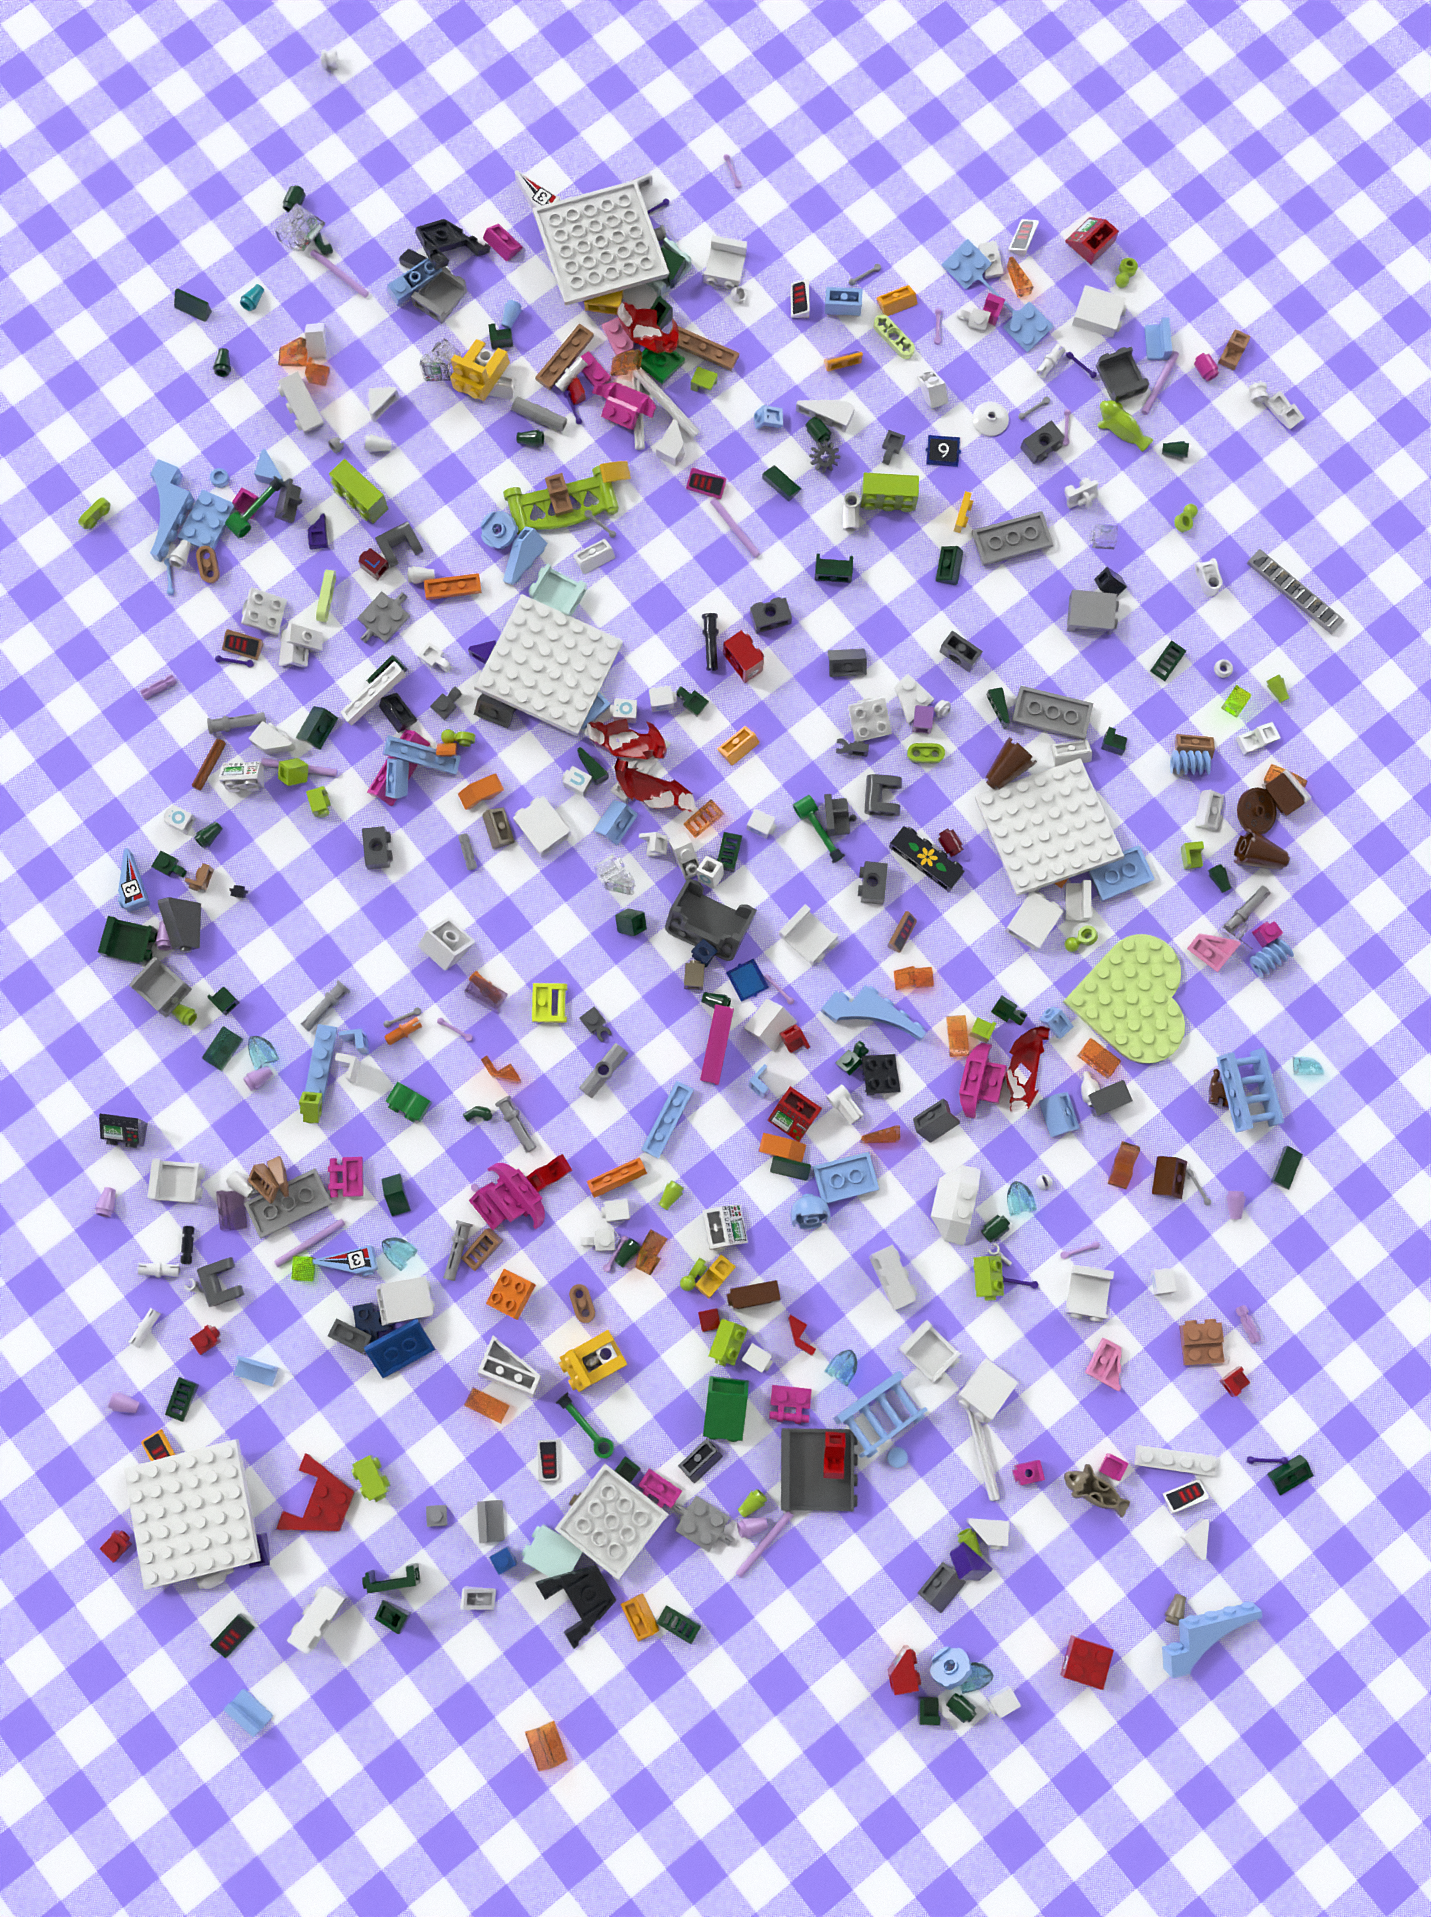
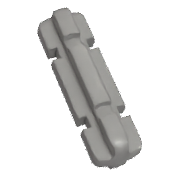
M467 833L461 834L458 838L460 844H462L461 849L466 861L467 870H474L477 868V864L474 860L475 857L471 843H469V836Z

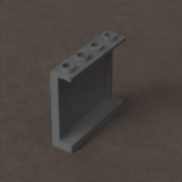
M781 1428V1511L854 1512V1507L858 1505V1497L854 1495V1486L858 1485V1476L854 1474V1466L858 1465V1455L854 1454V1445L858 1444V1439L851 1429ZM825 1432L845 1433L844 1479L823 1478Z

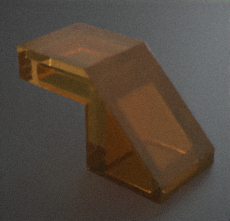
M487 1055L481 1059L493 1079L515 1084L522 1083L511 1063L497 1071Z
M1121 1141L1114 1158L1108 1184L1127 1189L1133 1176V1167L1139 1155L1140 1146Z

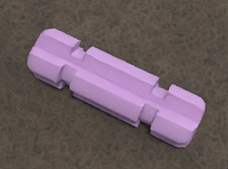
M170 674L165 677L166 679L163 680L162 678L150 684L149 688L141 689L140 692L143 698L148 699L152 697V694L156 695L167 689V686L175 685L177 683L175 677Z
M1246 1305L1236 1308V1313L1241 1317L1240 1321L1246 1334H1249L1250 1342H1259L1261 1336L1259 1332H1256L1257 1328L1251 1315H1248L1249 1311Z

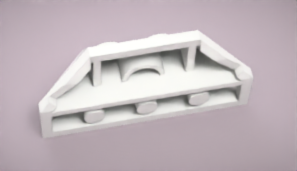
M961 1165L939 1178L930 1217L944 1241L964 1245L975 1207L981 1169Z

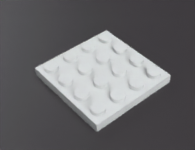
M604 1463L554 1529L619 1580L667 1517L668 1513Z

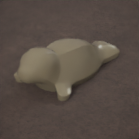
M1085 1464L1083 1471H1068L1064 1474L1065 1484L1068 1489L1073 1491L1071 1493L1073 1498H1084L1100 1508L1114 1509L1121 1518L1124 1517L1130 1501L1120 1498L1117 1491L1107 1481L1096 1476L1090 1464Z

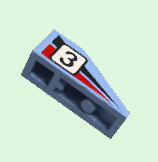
M126 848L123 853L118 902L121 908L132 912L150 905V901L133 853Z
M371 1245L313 1260L315 1265L362 1274L363 1277L373 1275L374 1270H378L374 1247Z

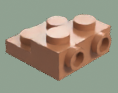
M1205 1319L1204 1324H1197V1320L1185 1321V1325L1179 1326L1183 1365L1224 1363L1222 1322L1217 1323L1216 1319Z

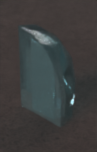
M250 1036L248 1050L255 1070L264 1067L266 1063L272 1062L274 1064L279 1060L271 1042L260 1036Z
M1292 1056L1294 1075H1325L1324 1068L1316 1059L1306 1056Z
M1013 1182L1007 1192V1205L1010 1216H1017L1022 1212L1030 1213L1036 1211L1037 1207L1032 1191L1022 1182Z
M392 1237L382 1241V1250L386 1258L401 1272L408 1266L407 1261L412 1256L415 1257L418 1251L411 1243L402 1238Z
M853 1350L841 1351L831 1360L824 1372L830 1377H835L841 1384L848 1387L857 1371L858 1361L856 1354Z
M971 1662L972 1674L960 1685L962 1694L982 1689L988 1685L994 1677L992 1671L984 1664Z

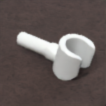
M992 1243L997 1248V1252L993 1253L988 1249V1253L991 1256H1001V1260L1010 1266L1012 1262L1000 1252L999 1245Z
M189 1279L193 1282V1286L189 1288L184 1284V1288L196 1293L207 1302L204 1293L198 1288V1282Z

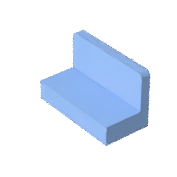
M1169 317L1161 319L1160 324L1145 325L1144 327L1147 360L1169 359L1172 353Z
M387 758L385 796L391 798L407 796L408 761Z
M614 800L594 828V831L604 835L613 844L618 845L638 814L627 804Z
M362 1028L338 1032L339 1037L344 1042L355 1040L356 1049L361 1054H369L367 1034Z
M766 1064L758 1070L749 1080L748 1084L762 1099L768 1094L769 1090L759 1080L767 1072L768 1066Z
M1068 1092L1058 1093L1039 1101L1051 1137L1080 1129Z
M237 1355L238 1363L234 1372L235 1376L273 1386L279 1367Z
M242 1689L223 1709L253 1738L273 1717V1714L246 1689Z

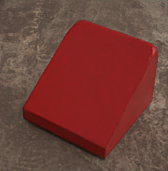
M576 377L567 388L571 392L570 397L574 405L586 399L585 390L579 378Z
M717 1308L698 1312L702 1332L718 1329L720 1319Z

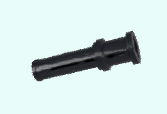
M717 613L702 614V619L704 620L702 634L705 636L707 671H711V669L712 671L718 670L716 636L719 630L717 629L716 622L718 618Z

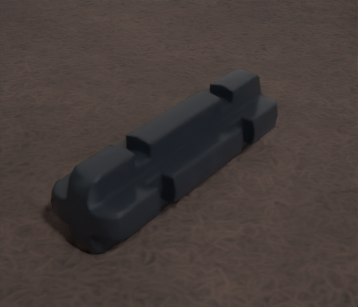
M183 1226L182 1234H184V1237H182L181 1253L183 1255L181 1256L180 1263L189 1265L192 1263L191 1253H193L194 1237L192 1235H194V1227Z

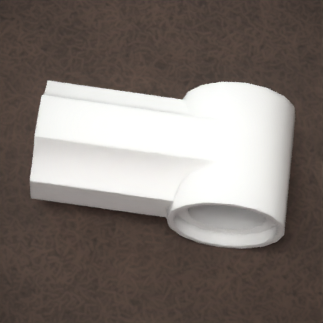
M856 492L846 493L842 503L843 530L847 532L859 530L860 496ZM847 500H853L856 504L849 505Z
M842 1084L826 1096L831 1105L836 1110H839L849 1125L864 1115Z

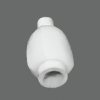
M1090 1071L1083 1072L1084 1081L1081 1084V1094L1083 1101L1088 1104V1107H1093L1088 1095L1100 1090L1098 1082L1092 1079Z
M231 1568L199 1576L196 1578L197 1584L200 1589L214 1588L223 1583L227 1575L234 1572V1569Z

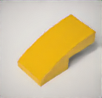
M627 461L599 464L603 483L631 479Z
M721 1254L695 1284V1288L710 1299L736 1266Z

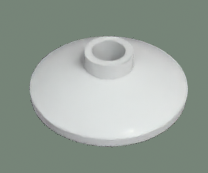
M984 402L975 409L972 422L980 434L992 437L1005 431L1008 426L1009 416L1006 409L999 403ZM988 415H994V418H990Z

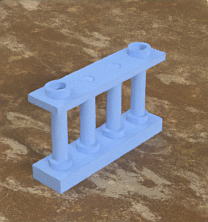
M1265 1047L1251 1051V1057L1236 1059L1234 1052L1216 1057L1236 1133L1254 1128L1253 1123L1268 1121L1269 1127L1284 1123ZM1253 1064L1255 1075L1241 1078L1238 1066ZM1258 1083L1260 1094L1245 1096L1243 1085ZM1263 1102L1265 1113L1250 1115L1248 1104Z
M900 1370L833 1418L837 1425L842 1422L845 1425L847 1424L865 1449L859 1454L860 1458L865 1456L868 1458L872 1457L878 1452L877 1447L911 1422L918 1423L924 1418L923 1414L928 1411L926 1407L918 1411L902 1389L900 1380L904 1378V1375ZM889 1388L896 1392L912 1415L904 1422L901 1421L885 1398L886 1394L884 1392ZM874 1399L880 1403L896 1426L888 1434L869 1409L870 1405L868 1403ZM858 1410L865 1415L881 1438L873 1445L869 1443L854 1421L855 1417L853 1414Z

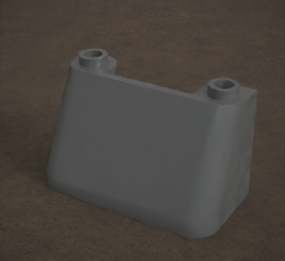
M688 877L670 908L665 930L670 935L693 946H696L704 939L718 950L715 955L716 957L726 961L733 960L755 917L757 909L747 904L739 905L737 910L703 895L704 888L701 883Z

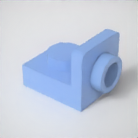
M762 405L754 413L755 428L760 429L764 425L781 428L783 426V408Z
M1055 1007L1045 1010L1043 1016L1039 1019L1042 1023L1047 1024L1058 1039H1061L1074 1027L1063 1011Z

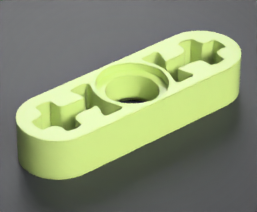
M878 315L874 320V330L901 358H911L915 350L914 343L888 316ZM879 322H885V327L883 325L878 326ZM896 333L899 339L893 341L889 338V335ZM903 347H904V348H908V347H909V348H910V349H909V352H908L907 350H906V351H903Z
M326 569L324 572L316 611V621L327 622L336 583V571Z

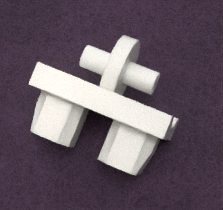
M1086 477L1079 482V488L1077 489L1073 485L1065 487L1064 492L1068 508L1071 509L1083 504L1087 508L1091 507L1092 500L1096 499V496L1099 495L1097 489L1099 483L1096 480L1091 481Z

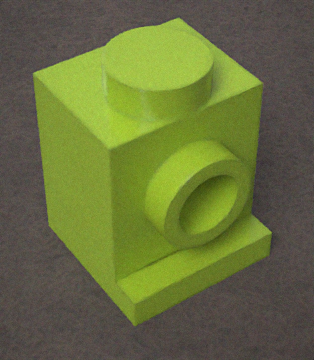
M321 786L306 791L314 816L319 818L328 816L330 813L328 806H331L326 788Z
M303 1091L299 1100L300 1114H303V1122L309 1124L319 1123L322 1115V1093Z

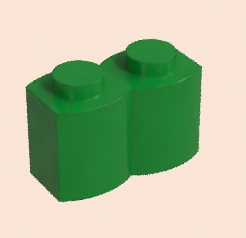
M398 1081L385 1101L389 1104V1109L396 1113L399 1110L406 1114L404 1118L413 1123L416 1120L421 1122L433 1103Z

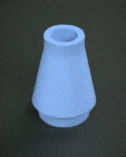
M508 300L505 303L501 323L503 327L512 328V325L522 311L520 303L514 300Z

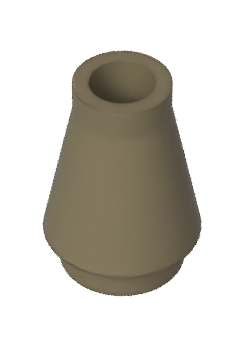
M1175 1593L1164 1614L1166 1622L1179 1626V1620L1184 1619L1185 1596Z

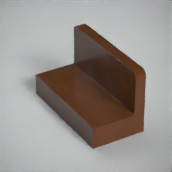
M1284 773L1261 785L1263 789L1270 793L1282 816H1288L1305 803Z
M1157 1156L1152 1194L1182 1199L1188 1161L1178 1157Z

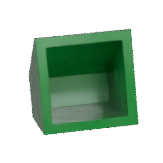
M709 1376L703 1437L711 1440L718 1438L727 1439L730 1442L743 1441L749 1380Z

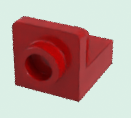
M211 1325L204 1326L203 1330L189 1338L199 1355H203L222 1342L219 1338L221 1336L219 1330Z
M123 1530L113 1531L111 1533L112 1536L99 1548L113 1563L132 1545L129 1541V1535Z

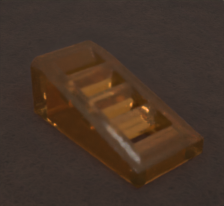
M1013 256L1009 257L1007 270L1017 297L1030 295L1034 287L1032 282Z
M710 799L683 825L694 838H697L725 813L713 799ZM710 807L717 813L715 816L709 810ZM704 812H706L711 818L709 821L703 815ZM698 817L703 820L704 826L697 820ZM694 822L699 827V830L696 831L690 823Z
M900 1125L861 1136L860 1143H898L900 1141Z

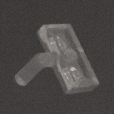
M1242 923L1240 929L1233 934L1222 925L1214 936L1241 942L1239 947L1230 956L1241 965L1253 950L1251 946L1241 940L1249 926L1247 923Z

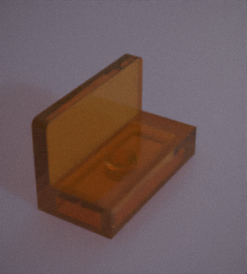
M1092 1038L1086 1042L1077 1054L1078 1058L1106 1079L1112 1076L1121 1062L1119 1058Z
M554 1720L525 1731L538 1771L554 1768L568 1760Z

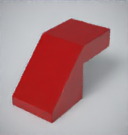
M561 1154L548 1164L535 1169L526 1178L536 1191L540 1192L573 1170L565 1156Z
M790 1314L788 1322L794 1346L813 1356L816 1348L799 1339L807 1324Z
M825 1432L823 1478L844 1479L845 1433Z

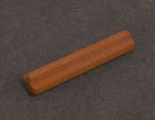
M217 738L192 783L194 789L201 791L226 745L223 740Z

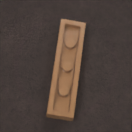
M579 323L536 375L535 380L548 390H551L566 372V368L571 366L593 339L594 333Z
M678 326L679 343L677 348L729 371L733 370L740 353Z

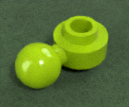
M1124 258L1119 266L1120 274L1115 278V284L1119 288H1125L1129 284V277L1136 274L1138 269L1136 260Z
M1187 504L1183 509V513L1175 517L1174 524L1178 531L1184 533L1192 529V518L1198 513V508L1195 504Z
M446 729L441 733V740L444 743L457 741L460 746L470 747L471 744L475 743L476 735L470 732L461 731L455 733L453 730Z
M1091 925L1083 926L1078 931L1077 938L1069 937L1064 943L1065 949L1069 952H1075L1079 949L1080 944L1086 946L1094 944L1098 939V932Z
M699 1257L689 1275L681 1278L680 1287L682 1290L691 1291L694 1289L695 1278L698 1275L702 1276L707 1269L705 1260Z

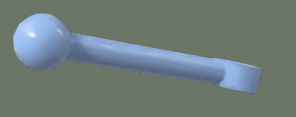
M166 558L164 563L167 566V594L173 595L171 564L169 563V558Z

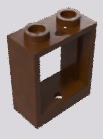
M777 1280L731 1288L729 1290L730 1293L726 1295L728 1307L732 1306L733 1310L779 1302L781 1300Z

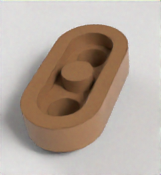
M201 546L196 552L200 577L207 583H215L220 577L216 552L209 546ZM206 553L210 554L208 559L204 558ZM210 571L214 573L212 577L208 576Z
M576 1284L570 1289L569 1297L576 1318L582 1323H589L595 1317V1308L587 1287L582 1284ZM577 1291L583 1292V1296L581 1298L576 1297ZM585 1309L589 1310V1316L587 1317L582 1316V1311Z

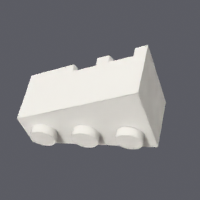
M298 371L278 380L279 386L277 389L281 397L284 396L288 403L285 405L289 413L295 415L297 420L294 422L299 431L303 430L305 434L324 425V421Z
M893 1245L869 1256L870 1262L894 1311L917 1300L915 1297L918 1295L913 1284L910 1285L908 1281L909 1274L906 1268L902 1267L900 1255Z
M494 1335L492 1336L478 1369V1376L533 1398L540 1383L541 1375L516 1356L508 1347L503 1345Z
M329 1584L323 1587L320 1586L313 1596L315 1600L311 1605L308 1604L302 1613L304 1616L300 1622H296L291 1630L292 1634L287 1639V1642L305 1654H309L316 1648L347 1599V1596Z

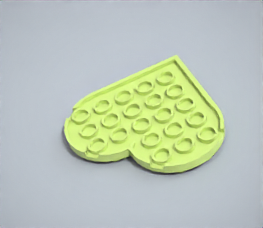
M1136 934L1120 940L1063 1001L1068 1008L1118 1053L1135 1063L1150 1064L1167 1059L1179 1048L1184 1037V1016L1181 1008L1172 998L1181 980L1180 962L1174 950L1165 941L1152 935Z

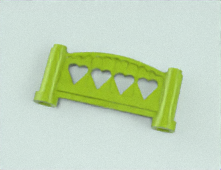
M598 465L592 469L594 477L566 483L569 497L572 496L580 503L581 508L578 510L573 509L574 512L560 516H550L548 514L551 499L547 488L522 495L520 487H511L503 491L505 501L508 502L511 516L518 526L517 535H519L525 527H531L535 530H550L579 524L591 519L584 515L586 510H590L593 516L603 511H606L608 515L618 513L619 506L612 482L603 483L600 466ZM588 491L599 500L597 505L584 506ZM534 505L545 513L543 519L538 518L535 521L530 519Z

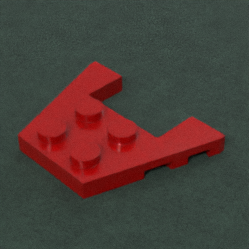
M305 1453L298 1471L318 1478L303 1518L283 1511L276 1529L341 1531L355 1491L328 1471L321 1463L317 1462L310 1454Z

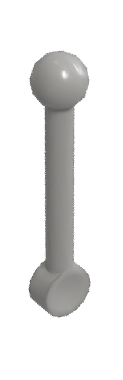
M877 263L874 265V268L854 279H849V285L853 286L856 281L874 271L879 272L881 265Z
M1044 397L1042 402L1028 411L1020 413L1018 418L1024 420L1025 416L1044 404H1049L1050 398Z
M590 510L585 511L584 515L588 518L590 517L608 532L611 538L616 536V532L611 531L592 515Z
M419 1007L414 1008V1011L395 1018L391 1021L386 1020L384 1021L383 1026L385 1028H388L391 1026V1024L408 1018L412 1015H420L421 1009Z
M1188 1169L1186 1172L1202 1195L1204 1204L1209 1206L1211 1199L1205 1195L1193 1171Z

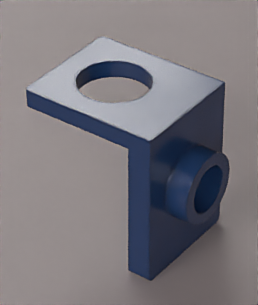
M704 939L691 950V953H693L692 957L697 961H701V964H705V968L708 967L718 952L717 949Z

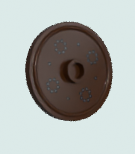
M1259 787L1246 790L1239 798L1237 804V817L1244 830L1250 828L1259 834H1264L1274 825L1277 811L1270 793Z

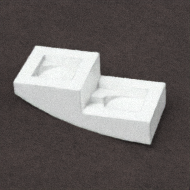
M1281 390L1264 402L1275 417L1288 429L1293 428L1304 419L1295 404L1291 405Z
M1273 722L1257 727L1253 731L1239 735L1235 739L1243 755L1269 745L1281 737Z

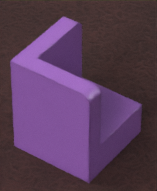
M915 706L912 732L931 733L934 707Z

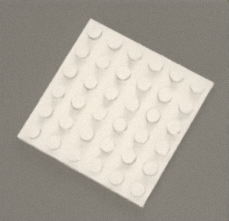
M636 180L532 208L565 306L667 278L669 275Z
M521 594L474 686V690L578 736L624 640Z
M1081 758L1008 783L1000 790L998 788L991 789L974 797L1016 896L1124 859L1122 849Z
M239 1439L123 1468L144 1590L261 1561Z

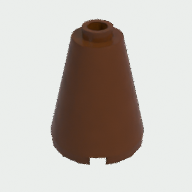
M1011 737L1004 743L985 777L987 779L986 784L993 790L995 788L1000 790L1037 763L1036 760L1031 761L1033 756L1019 743H1011L1013 740Z
M1247 828L1244 830L1247 833L1244 836L1240 835L1234 850V856H1237V860H1234V863L1237 865L1283 869L1289 864L1290 857L1288 852L1255 830Z

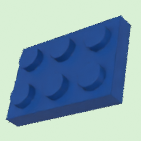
M417 1318L364 1347L366 1354L382 1379L436 1350Z

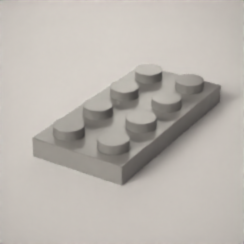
M1043 511L974 529L971 532L982 566L1051 548L1054 545Z
M1020 685L1011 722L1085 740L1094 703Z
M316 1168L288 1181L289 1196L286 1198L278 1190L275 1200L271 1204L262 1195L244 1202L260 1239L333 1204Z

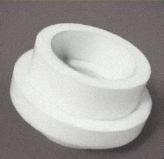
M1222 659L1214 665V672L1220 678H1227L1232 674L1233 666L1230 661ZM1220 667H1224L1226 671L1222 672Z
M945 700L939 701L934 708L936 716L939 718L946 717L951 711V703Z

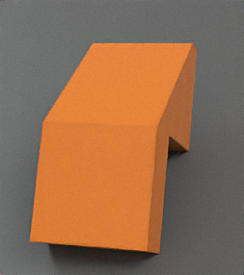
M497 773L469 784L457 794L465 810H469L482 800L493 799L504 791V788Z
M763 1133L758 1152L772 1157L777 1156L802 1162L806 1144Z

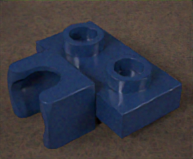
M373 1302L352 1306L355 1327L373 1336L370 1343L379 1339L378 1332L393 1329L392 1325L382 1326L380 1311L375 1312Z

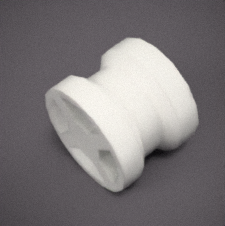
M322 49V68H338L337 50L327 51Z
M1257 382L1249 386L1248 389L1252 395L1250 397L1252 403H1262L1269 399V394L1266 392L1267 383Z

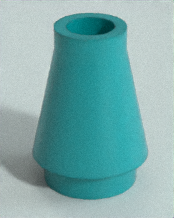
M256 284L241 296L240 305L247 311L255 310L262 294L265 292L264 288Z

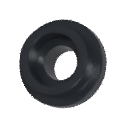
M234 885L233 888H229V891H231L230 896L246 898V894L249 892L245 890V886Z

